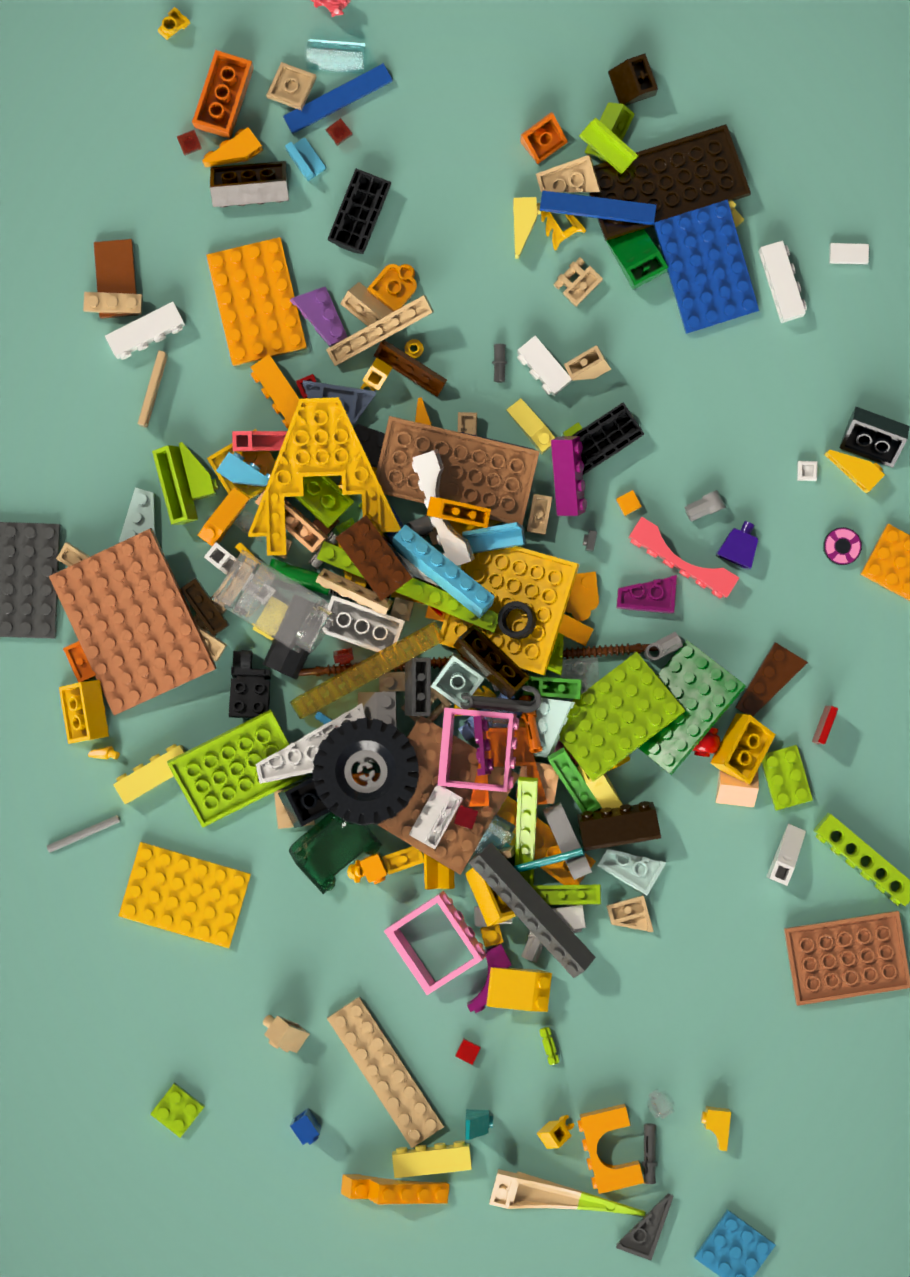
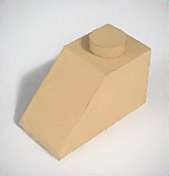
M597 345L564 364L572 381L596 379L611 370L605 356Z

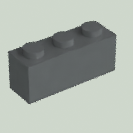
M405 657V715L430 716L431 658Z

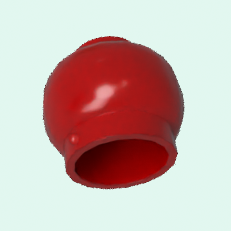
M711 728L692 750L695 751L694 755L710 757V754L718 751L720 747L718 729Z

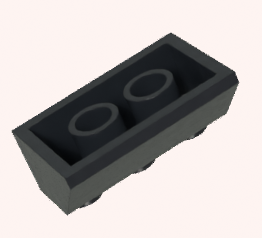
M855 407L839 448L893 468L908 439L910 426Z

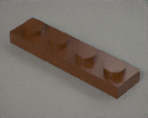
M386 340L380 342L374 354V357L382 360L393 367L394 370L437 397L447 382V379Z

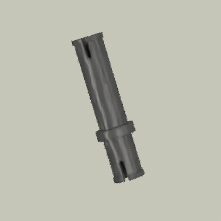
M651 1123L644 1124V1161H642V1166H644V1184H656V1124Z

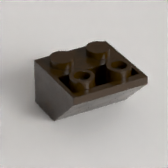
M645 53L627 59L608 71L619 104L627 106L657 94L658 88Z

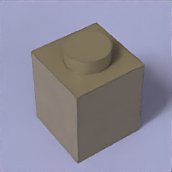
M395 597L390 616L409 622L414 602Z

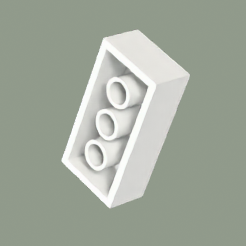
M332 595L319 632L393 658L405 621L387 614L377 613L373 609Z

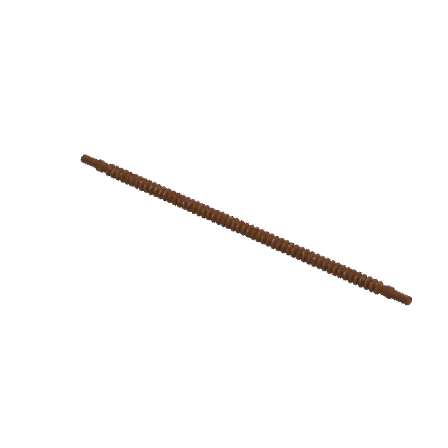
M627 643L626 646L623 644L618 646L616 644L614 647L611 644L610 647H607V645L601 647L599 645L598 648L596 646H593V648H590V646L585 648L583 646L582 649L571 647L570 650L568 648L563 650V658L569 659V657H572L574 659L575 656L578 659L580 656H583V658L588 656L590 658L591 655L602 657L603 654L607 657L608 654L611 656L616 654L618 656L619 653L622 655L627 653L629 655L635 652L641 654L645 652L646 647L650 644L637 643L629 645ZM657 647L649 649V651H659ZM462 655L460 656V657H462L464 660H466L468 663L471 664V662L468 661L465 657H463ZM444 656L443 659L440 657L435 659L433 657L431 659V667L435 669L436 666H439L441 668L451 656L449 658ZM401 659L399 662H396V660L391 662L389 660L387 663L385 661L383 663L379 661L374 663L372 661L371 664L368 662L363 664L361 662L359 665L356 662L355 665H352V663L346 665L344 663V666H341V664L335 666L333 664L332 667L328 664L327 667L302 668L299 676H321L324 674L336 676L337 673L339 675L342 673L345 675L350 673L352 675L353 672L356 674L361 672L363 674L365 671L367 673L369 671H372V673L378 671L380 673V670H383V672L389 670L391 672L392 669L396 672L397 669H400V671L405 669V661Z

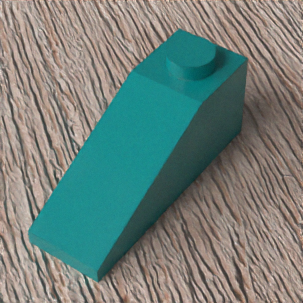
M466 1109L465 1140L488 1134L489 1128H493V1116H489V1110Z

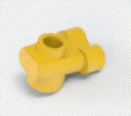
M176 7L168 12L169 16L162 20V25L158 28V32L166 40L190 24V20L182 15Z

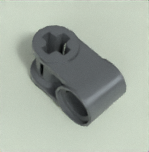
M427 515L406 524L423 539L433 531L431 520Z

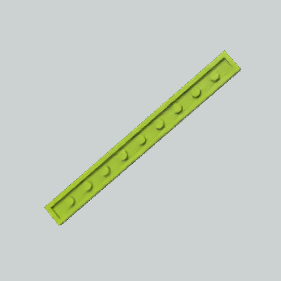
M325 541L323 542L317 556L318 560L364 578L342 548ZM411 579L395 591L495 633L497 628L498 613L488 609L479 619L449 593L417 579Z

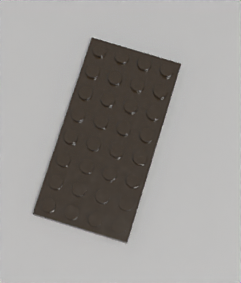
M727 124L636 152L638 157L622 174L608 162L594 165L601 192L589 193L591 197L655 204L654 223L724 200L734 201L751 195ZM597 218L605 241L654 226Z

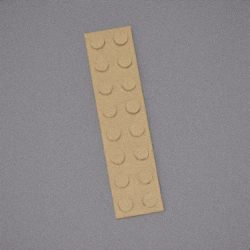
M357 997L327 1017V1020L411 1148L444 1127L360 997Z

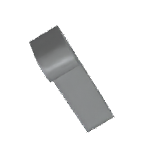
M558 802L543 809L561 853L581 848L561 803ZM585 856L565 860L574 880L592 872Z

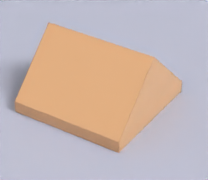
M719 770L715 803L754 807L759 790L758 770L751 784L740 781Z

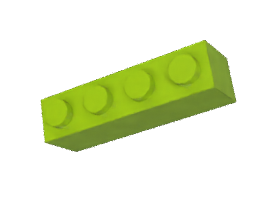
M167 445L153 450L152 453L171 525H184L199 520L179 446Z

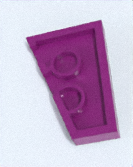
M677 575L618 588L616 608L673 614Z
M474 716L475 741L480 747L477 748L476 759L481 764V769H477L478 776L489 775L491 770H494L493 759L489 758L491 741L487 739L486 731H489L488 720L484 716Z

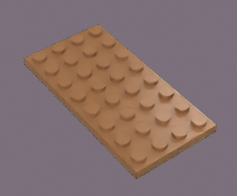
M389 416L376 477L384 494L425 504L424 499L426 496L424 491H421L419 488L418 480L420 479L418 473H415L412 467L413 457L438 449L444 466L439 485L440 498L491 509L489 519L523 524L540 451Z

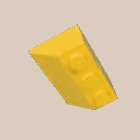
M100 680L79 682L59 687L68 744L109 737Z
M736 713L720 743L718 751L714 754L710 763L723 773L751 784L776 734L751 715Z
M474 868L465 873L487 927L516 917L514 912Z

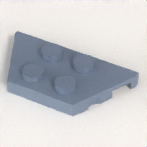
M303 380V386L308 398L339 397L352 426L355 425L376 395V391Z

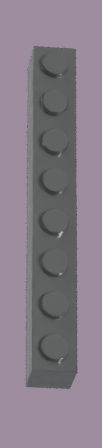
M492 843L481 849L469 864L573 978L583 973L596 957Z

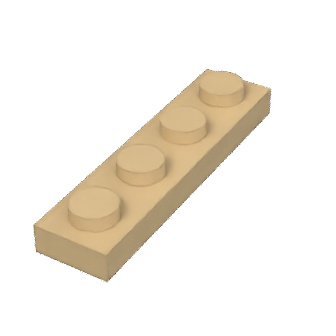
M324 568L316 579V582L322 587L332 589L343 597H349L360 605L372 608L377 613L386 615L393 602L388 598L381 601L375 592Z

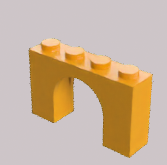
M625 1104L580 1114L581 1120L577 1122L579 1131H584L585 1135L582 1143L584 1151L588 1150L590 1158L586 1159L589 1170L593 1169L594 1177H591L593 1189H598V1193L601 1194L644 1183L638 1160L620 1165H610L602 1161L597 1154L598 1141L606 1132L630 1126Z

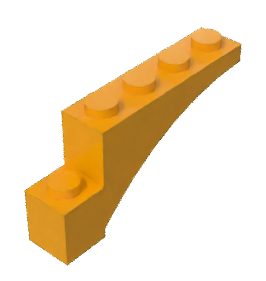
M343 1174L341 1194L349 1199H369L376 1204L448 1203L449 1183L405 1181L361 1174Z

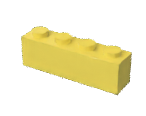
M173 744L166 749L167 753L162 756L157 754L149 759L150 763L144 766L142 763L134 767V772L127 776L125 773L116 778L117 782L113 785L124 804L130 803L172 778L174 775L167 761L186 752L184 747Z
M463 1140L455 1141L453 1145L436 1143L434 1147L417 1145L415 1149L407 1150V1147L396 1148V1151H392L394 1178L472 1170L469 1143H465Z

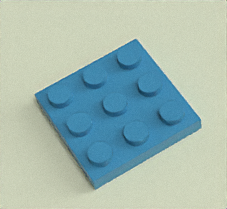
M727 1209L694 1258L720 1277H754L776 1245Z

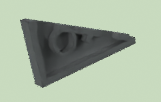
M668 1193L616 1243V1248L652 1260L674 1197L673 1194Z

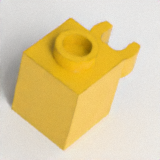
M376 357L362 381L364 382L360 389L368 386L373 391L376 389L379 391L393 367Z
M568 1115L561 1116L557 1121H549L537 1132V1135L547 1149L560 1148L572 1136L568 1130L574 1127V1123L566 1125V1119L569 1118Z

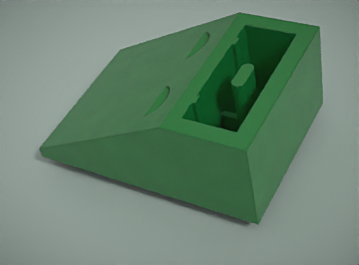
M644 229L606 241L632 290L667 272L668 266Z

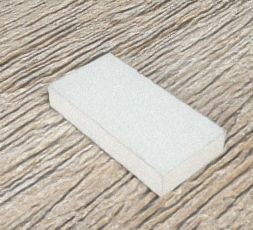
M830 243L829 263L868 264L869 244Z

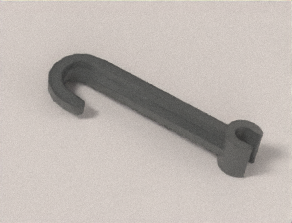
M523 685L522 689L534 693L535 697L532 701L473 696L469 693H463L461 698L468 699L469 702H460V706L463 709L481 708L530 713L537 710L540 706L541 694L535 687Z

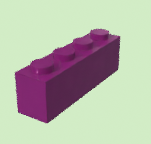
M559 436L551 440L557 516H579L586 512L587 501L584 497L586 486L583 480L584 463L581 459L583 446L580 442V436Z

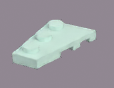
M541 698V704L536 710L537 717L535 719L542 751L533 753L534 756L547 757L554 753L560 739L561 729L563 725H566L567 715L575 702Z
M606 849L597 866L647 896L666 862Z

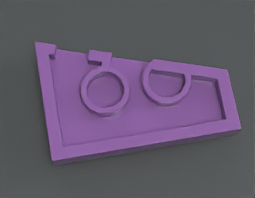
M326 286L290 299L291 303L294 306L296 305L302 312L301 314L304 318L311 322L316 332L329 347L347 338Z

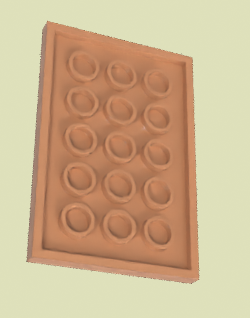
M898 910L784 928L797 1006L910 988V975Z

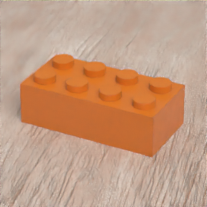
M215 50L192 120L194 128L231 139L254 70L252 61Z

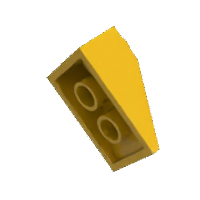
M491 967L486 1006L548 1012L552 973L539 969Z

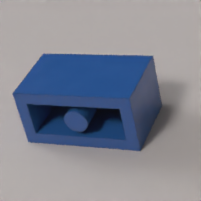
M309 1108L293 1118L290 1124L291 1129L302 1145L307 1142L310 1145L319 1138L321 1125Z

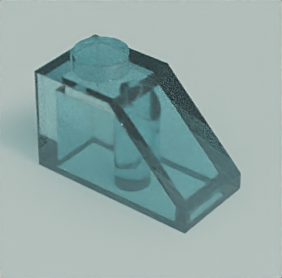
M496 814L474 852L478 853L490 843L497 849H502L506 842L508 844L511 843L515 836L513 830L516 826Z

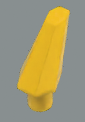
M112 746L95 749L88 754V757L106 760L110 757L118 759L120 753L114 751Z

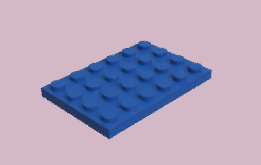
M728 200L654 223L662 255L668 266L667 272L686 334L759 311Z

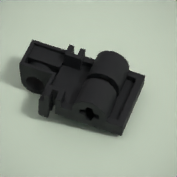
M252 650L233 651L228 715L232 718H255L269 710L270 680L265 679H271L270 669H252Z

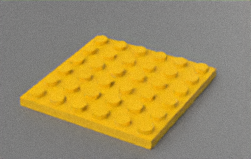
M518 546L473 554L475 559L461 564L460 569L495 596L489 610L499 614L501 608L507 603L519 601L530 606L535 612L537 619L533 632L528 637L522 639H513L505 635L500 630L499 625H497L495 633L479 626L476 627L521 669L545 676L579 564ZM521 609L512 610L506 619L509 629L517 632L523 630L528 622L527 614ZM446 613L437 643L455 648L453 645L456 640L474 624Z

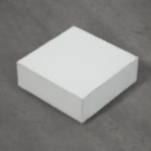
M798 461L797 481H817V461Z

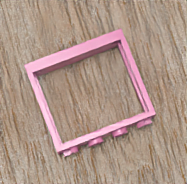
M444 708L438 786L510 792V788H513L514 777L511 776L512 769H515L516 757H513V749L517 748L515 730H518L519 718H516V714ZM455 714L509 719L503 785L449 780Z
M444 890L384 930L426 995H429L479 963L487 955L483 949V944L477 941L473 929L464 922L463 914L456 910L452 898H449ZM438 903L474 958L435 982L399 928Z

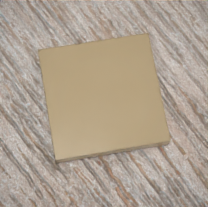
M281 62L266 96L271 100L302 111L317 78L316 74Z

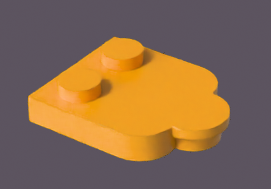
M389 264L370 284L367 291L394 312L403 307L415 293L417 283L414 279L415 270L408 264L401 266Z
M596 571L576 574L565 610L567 613H572L575 620L585 621L590 617L591 611L596 609L599 604Z

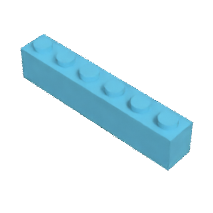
M406 524L393 537L392 546L400 555L479 619L492 606L495 598L494 595Z

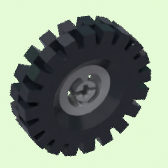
M359 718L356 721L342 723V726L337 729L334 728L328 733L327 738L322 740L318 747L319 750L314 757L312 772L318 796L331 813L348 823L367 826L381 824L384 821L393 819L409 805L417 789L419 764L413 746L398 728L390 723L386 724L382 720ZM365 760H374L381 770L378 780L376 782L372 781L375 777V770L369 772L370 776L368 777L365 775L359 776L360 780L368 783L366 786L356 783L352 777L354 765L356 763L360 764L357 773L361 774L363 773V768H367V770L373 769V766L370 763H366Z

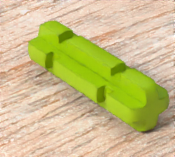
M543 1027L539 1032L540 1036L543 1037L542 1042L546 1055L549 1056L547 1057L549 1065L558 1064L560 1060L559 1056L556 1055L557 1050L554 1039L550 1036L552 1035L550 1027Z

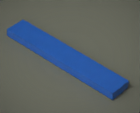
M383 63L305 104L302 111L295 109L284 115L283 118L291 133L294 134L393 82Z
M542 190L540 211L654 225L656 205Z

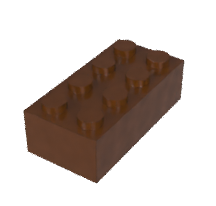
M370 514L362 517L335 538L381 601L415 577Z

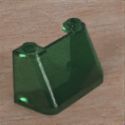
M330 812L290 846L289 853L295 864L319 891L324 894L334 888L336 882L335 875L363 852L367 855L375 854L382 846V843L368 826L348 823Z

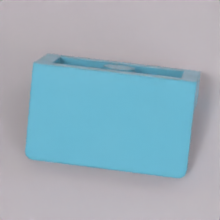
M302 138L294 145L292 142L285 145L286 151L307 181L326 169L306 138Z

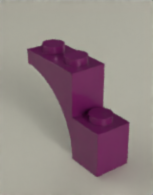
M502 943L485 950L488 963L487 979L480 993L467 1003L470 1012L475 1011V1013H478L486 1008L491 967L509 968L512 965Z

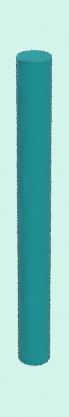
M583 848L513 867L518 872H523L584 856L585 851Z

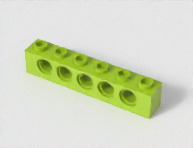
M827 813L813 830L817 834L815 837L823 844L825 842L832 846L830 850L837 856L843 855L846 858L845 862L853 869L857 867L861 870L860 875L864 879L874 881L876 883L874 887L884 894L886 891L891 896L889 899L894 904L906 906L910 902V880L837 818ZM834 831H838L840 834V838L837 841L831 839V834ZM852 843L855 847L854 852L848 854L846 846ZM863 856L869 857V864L867 866H862L861 864ZM879 868H882L884 870V876L878 879L876 877V871ZM893 881H898L899 888L896 891L891 890V883Z

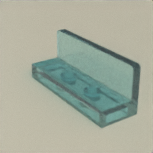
M309 39L307 45V69L363 73L365 44Z

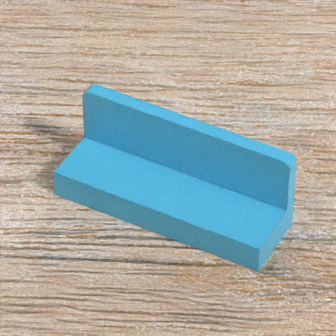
M518 522L462 532V536L469 540L473 554L525 545L523 526Z

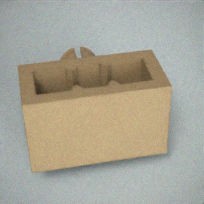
M268 1015L263 1020V1025L268 1028L264 1034L269 1039L268 1043L277 1049L280 1047L287 1053L289 1051L297 1053L310 1035L298 1023L278 1015L276 1018Z

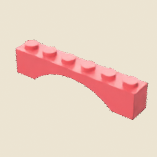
M232 431L233 452L280 451L287 431Z
M643 517L639 519L628 537L631 539V544L638 548L641 546L646 548L647 554L654 558L657 556L664 560L663 564L670 568L676 567L680 570L679 574L688 579L692 577L696 580L695 583L704 589L708 587L713 590L711 593L719 599L722 597L727 598L739 580L738 576L725 568H702L683 561L666 545L658 526Z

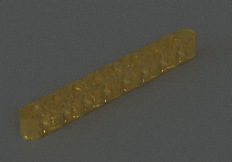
M432 622L299 695L290 704L299 719H303L445 640V637L437 623Z

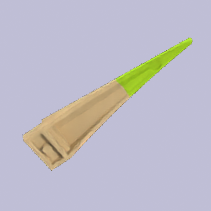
M501 1169L497 1171L489 1202L490 1205L507 1209H580L645 1216V1211L519 1171L513 1173Z

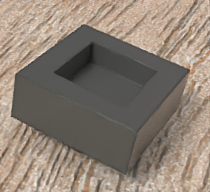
M589 530L588 535L584 534L583 546H586L585 551H594L597 531Z

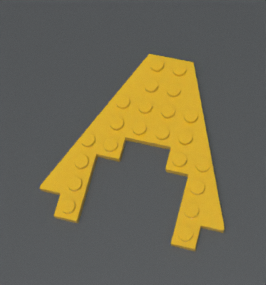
M339 397L300 399L248 533V537L266 536L267 556L287 555L285 497L304 496L303 477L342 475V495L362 494L363 517L370 514L382 532H399L401 530Z

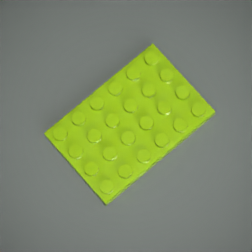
M635 652L581 694V699L571 701L575 702L573 708H570L567 715L568 720L561 729L559 740L592 782H594L683 714L685 709L638 652Z
M272 710L252 718L167 761L171 772L202 828L306 776L300 775L259 783L256 764L290 745Z

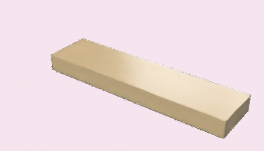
M158 350L137 423L141 427L147 428L168 358L164 351Z

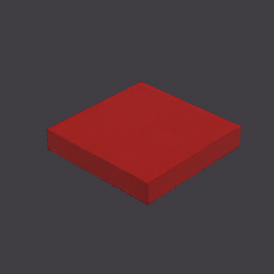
M825 706L812 742L826 744L838 712L837 707Z

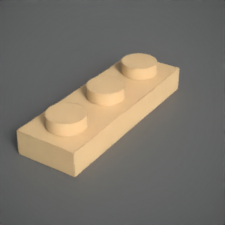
M84 292L83 311L142 315L143 295Z

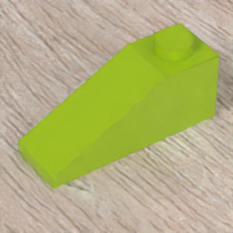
M180 442L179 447L192 499L195 501L215 496V490H218L216 478L213 479L186 445Z

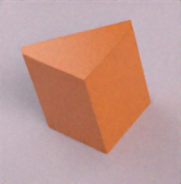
M552 112L522 133L520 139L521 144L537 164L568 143Z

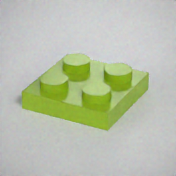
M174 1083L150 1115L181 1138L205 1106Z

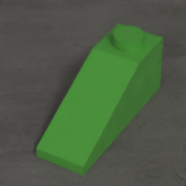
M529 676L530 679L524 684L535 687L540 692L541 698L581 699L582 680ZM523 691V695L535 697L534 693Z

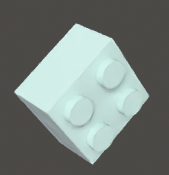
M454 652L432 682L431 687L462 709L460 702L467 703L468 699H462L461 694L469 693L473 695L485 676Z

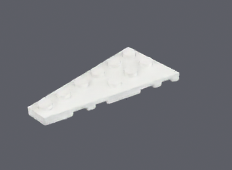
M363 704L357 705L338 718L324 724L298 741L291 743L286 748L257 763L259 783L313 773L314 757L319 750L318 747L322 740H325L328 733L334 728L337 729L342 726V723L365 718Z

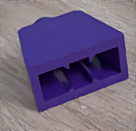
M744 521L741 530L733 528L715 556L748 570L751 569L758 543V538L751 535L755 525Z

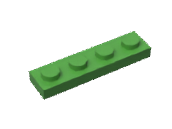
M564 747L547 756L551 766L582 812H593L601 808Z

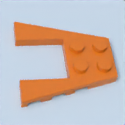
M518 727V730H515L517 748L513 749V757H516L515 766H527V777L538 778L537 805L547 804L534 755L530 752L526 728ZM489 728V731H486L487 739L491 741L489 758L493 759L494 767H505L508 728ZM476 773L474 783L488 784V775L478 776ZM473 789L469 807L489 806V790Z

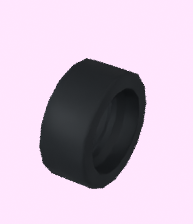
M513 601L501 608L497 621L500 630L505 635L513 639H522L528 637L533 632L537 619L535 612L530 606L523 602ZM514 609L525 611L528 617L526 627L518 632L510 630L506 623L508 614Z

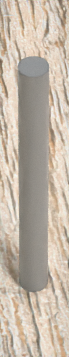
M119 816L111 817L47 845V849L51 853L120 822Z

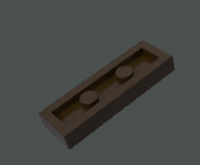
M194 578L180 589L212 636H216L230 625L197 578Z

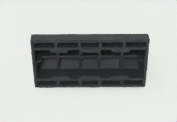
M356 168L328 236V241L348 251L364 254L390 189L391 182Z
M624 402L573 435L580 436V442L583 446L581 452V459L584 463L583 475L644 435V432Z
M294 594L263 665L297 680L299 672L303 668L318 636L327 609Z

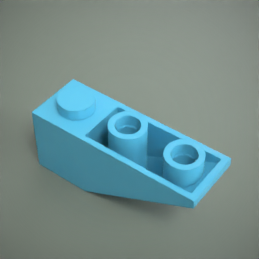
M228 452L216 470L234 484L266 487L270 478V474L263 475L259 472L261 468L252 462L250 465L243 461L245 458L237 452L234 454Z

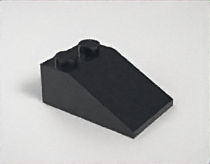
M313 776L278 793L294 828L302 827L330 812L317 794Z

